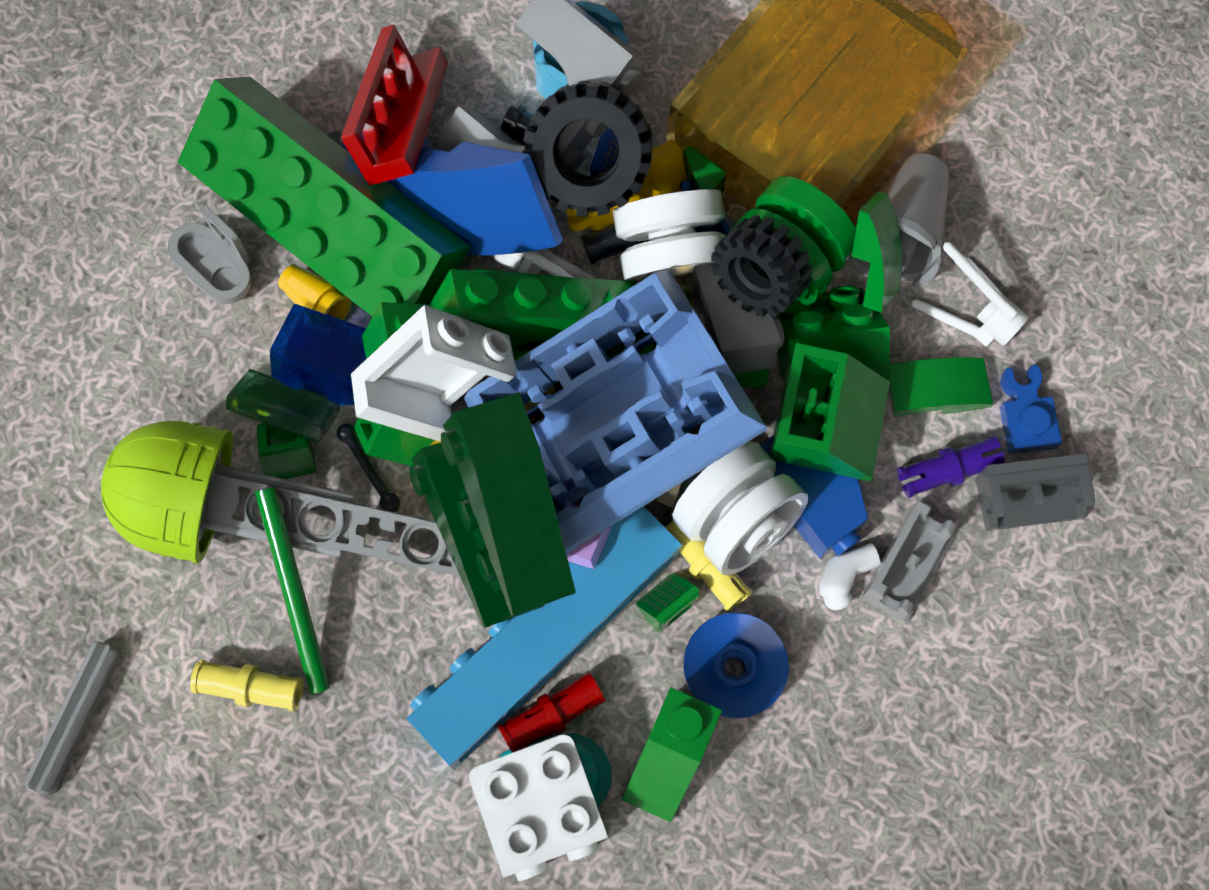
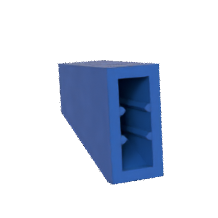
M773 436L760 444L769 455ZM776 461L774 476L781 474L790 476L808 494V503L802 515L794 524V527L820 559L832 550L839 557L862 540L858 531L868 520L858 479Z

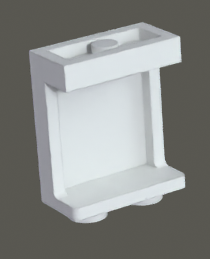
M424 305L351 373L356 417L441 441V433L445 432L443 424L451 416L450 406L485 375L506 382H510L517 375L509 335Z

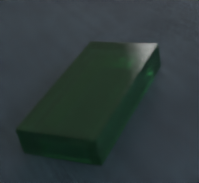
M250 368L226 396V410L317 443L320 442L338 417L341 405L339 400Z

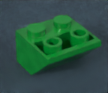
M851 285L837 286L832 288L830 292L822 293L816 302L809 305L792 302L783 313L780 312L775 316L779 318L784 332V344L777 353L784 381L788 362L796 343L847 353L887 381H890V326L880 312L863 307L865 296L863 287L857 288Z
M796 343L787 366L770 456L775 461L871 482L890 382L847 353Z

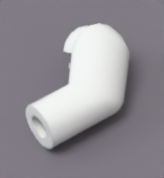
M872 543L849 550L839 557L836 555L826 563L819 582V593L824 597L825 605L829 609L842 610L848 607L852 601V595L849 591L853 586L855 576L878 568L881 564L878 552Z

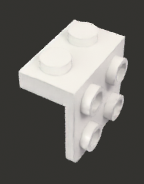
M568 735L553 737L476 766L469 774V781L503 878L512 874H516L518 881L531 878L548 870L546 861L567 854L569 861L580 859L600 850L597 842L608 838L574 741Z

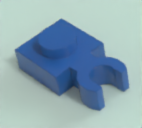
M1031 365L1026 371L1028 385H1021L1015 381L1012 368H1006L1000 377L1003 391L1012 398V401L1003 402L999 407L1008 454L1058 449L1062 445L1053 397L1038 398L1037 389L1042 383V373L1037 365Z

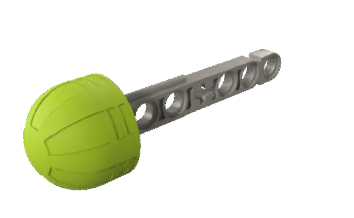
M161 421L148 424L132 431L116 445L107 459L103 470L101 497L106 515L115 530L134 546L148 552L160 554L161 556H170L199 564L207 553L214 531L268 542L263 522L255 514L257 499L254 491L269 486H276L278 497L284 505L283 516L292 548L340 558L341 550L460 576L435 521L352 503L354 494L230 467L233 450V434L230 430H220L213 426L207 427L199 423L183 421ZM242 487L251 489V493L244 504L245 520L235 516L243 502ZM317 505H324L335 514L336 525L333 531L327 535L312 533L306 524V516L309 510ZM371 517H376L380 519L379 527L381 529L396 532L395 521L406 523L407 526L400 538V553L389 551L393 543L392 540L381 538L377 539L374 546L366 545L365 536L358 533L359 524L367 525ZM420 528L432 530L439 540L437 551L427 558L415 556L408 546L410 535Z

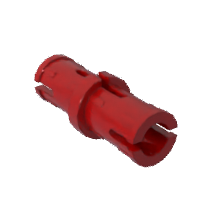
M588 672L572 684L550 696L544 693L537 697L538 703L516 717L499 724L497 727L510 751L514 753L529 747L554 731L559 735L567 730L566 724L606 701L596 681Z

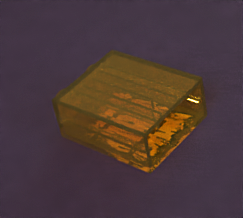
M761 0L670 104L666 142L672 139L681 148L683 157L684 150L688 146L694 147L725 170L727 176L724 192L748 210L755 209L756 199L771 181L779 176H788L810 183L827 194L850 218L946 101L969 50L958 43L955 30L942 16L927 9H917L912 12L896 0Z

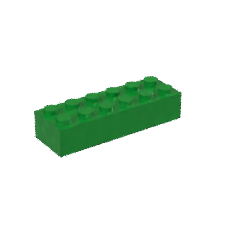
M252 77L214 79L177 163L372 317L380 302L430 305L450 269H459L471 246L387 181L369 186L348 151Z

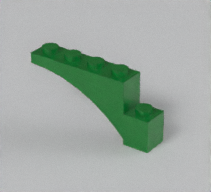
M450 269L430 305L380 302L362 335L366 359L424 305L509 335L511 347L551 339L636 285V281Z

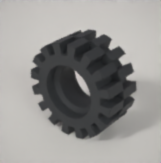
M752 216L750 219L745 218L740 221L715 246V251L711 254V261L716 264L712 267L714 275L722 276L717 282L722 290L729 288L732 292L728 296L729 299L734 303L738 299L743 301V310L750 312L755 307L756 316L764 317L769 313L770 317H775L780 312L783 313L809 286L811 282L809 277L813 274V266L806 264L811 259L808 251L800 252L798 250V247L802 244L801 240L797 236L792 240L786 236L790 230L782 224L776 229L774 228V219L766 217L761 222L760 216Z

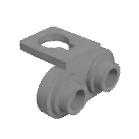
M205 205L200 211L209 227L200 223H187L178 227L169 238L168 253L176 266L211 300L220 304L236 303L243 299L251 288L252 275L247 266L251 259L238 235Z

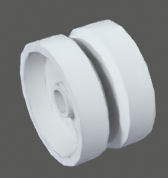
M703 189L666 193L630 202L621 208H615L613 210V218L618 238L626 241L649 240L648 242L629 247L621 254L620 259L624 281H642L653 273L669 269L673 277L691 274L694 267L704 265L712 269L716 263L711 261V254L715 251V246L726 235L719 232H696L716 226L725 217L721 191Z
M752 441L745 443L705 468L685 490L672 514L674 523L691 541H706L704 546L705 557L722 575L730 576L740 572L759 560L790 531L808 503V494L790 476L785 474L774 476L776 461L758 443Z

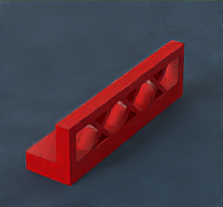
M395 24L383 27L380 31L340 137L369 186L414 174L448 66V60L441 47L411 56Z

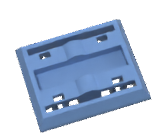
M669 269L653 273L514 361L517 375L510 382L489 377L470 389L464 397L468 408L517 392L520 393L523 404L530 400L533 403H539L528 410L527 415L540 448L566 554L767 430V427ZM643 330L645 333H651L634 344L636 340L634 335ZM655 341L658 343L653 351L648 354H640L639 351ZM623 342L625 345L624 351L609 359L605 352ZM560 381L563 387L562 390L554 395L545 393L546 390ZM543 412L545 418L533 424L531 419ZM701 424L698 435L686 433ZM583 497L580 508H576L574 502Z

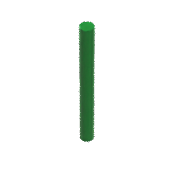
M276 486L261 488L254 492L309 693H320L329 689L330 685Z

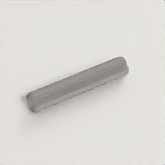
M95 641L92 643L25 779V786L43 795H53L56 792L121 658V652L117 648L103 642Z

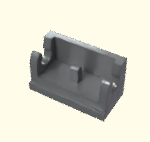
M1088 453L987 465L975 478L986 531L1080 520L1088 517L1087 506L1095 505V493L1088 466L1090 463Z

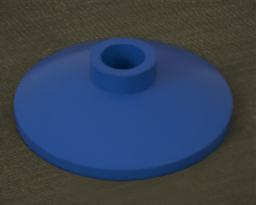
M725 613L707 620L693 633L685 649L683 671L687 686L694 698L721 709L720 716L742 719L762 713L779 698L787 682L789 660L783 641L769 624L749 614ZM729 659L739 660L744 667L743 674L739 677L729 676L725 671V662Z

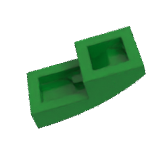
M878 191L859 210L851 257L870 262L863 307L880 313L900 292L902 244L899 225L889 195Z
M937 358L890 364L889 392L894 417L942 410L943 414H951L993 407L984 358Z

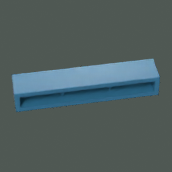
M644 506L615 523L611 528L595 569L568 561L576 590L575 594L493 625L488 631L492 639L478 652L473 648H469L461 654L449 668L453 675L438 689L434 684L425 688L411 702L410 707L414 712L406 719L442 759L455 770L498 729L497 726L504 723L665 570L680 555L682 544Z

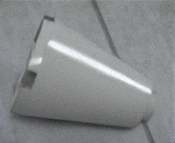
M916 153L907 157L879 190V192L889 195L893 205L902 244L901 280L914 281L912 287L922 286L933 280L943 258L950 171L941 159L928 153ZM858 216L852 222L855 227L857 226ZM852 257L850 260L853 265L868 276L870 262Z

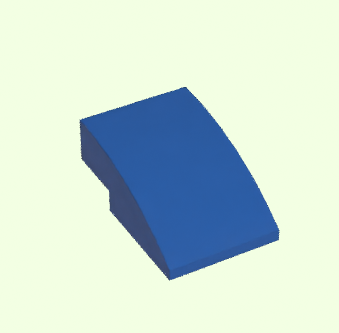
M464 141L450 152L422 147L414 174L396 178L403 195L471 246L467 255H504L556 247L563 241L529 154Z

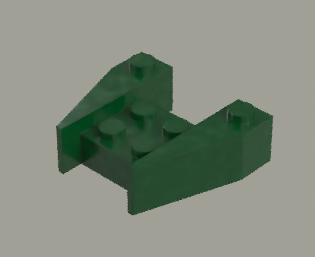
M517 392L454 412L443 424L445 432L441 433V442L421 448L412 458L414 465L410 466L409 472L417 495L419 497L425 495L432 516L484 629L544 607L545 604L575 594L576 590L540 448L520 393Z

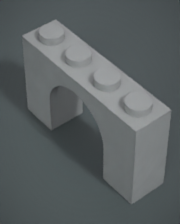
M532 0L515 24L559 62L569 86L578 84L579 81L590 80V83L600 84L602 81L612 84L611 87L618 91L623 89L631 95L642 81L643 74L641 71L648 62L572 0ZM458 106L432 144L435 149L450 152L463 141L520 153L525 149V146L512 140L478 110ZM579 119L570 123L562 132L559 140V151L565 164L576 172L584 160V154L582 153L593 137L598 138L608 126L594 119ZM549 198L548 203L551 206L554 201Z

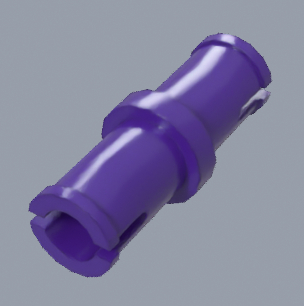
M990 436L985 440L955 450L950 446L939 449L937 456L898 467L897 474L900 482L916 476L921 477L919 480L902 486L906 497L911 498L916 494L949 484L951 487L962 485L964 478L979 474L987 465L1005 463V457L1003 452L985 458L981 456L984 453L1001 447L998 439L995 436Z

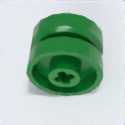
M779 176L771 181L756 199L755 209H750L744 213L731 228L732 230L745 218L750 219L752 216H760L762 222L766 217L775 220L774 228L778 229L783 224L790 229L786 236L791 240L797 236L801 240L802 244L798 247V250L800 252L808 251L811 259L806 264L813 266V274L809 277L811 279L809 286L793 301V303L803 305L816 302L830 285L833 273L843 269L852 258L856 232L855 225L845 211L827 194L810 183L788 176Z

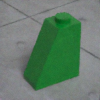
M670 687L622 801L671 823L701 762L722 710Z

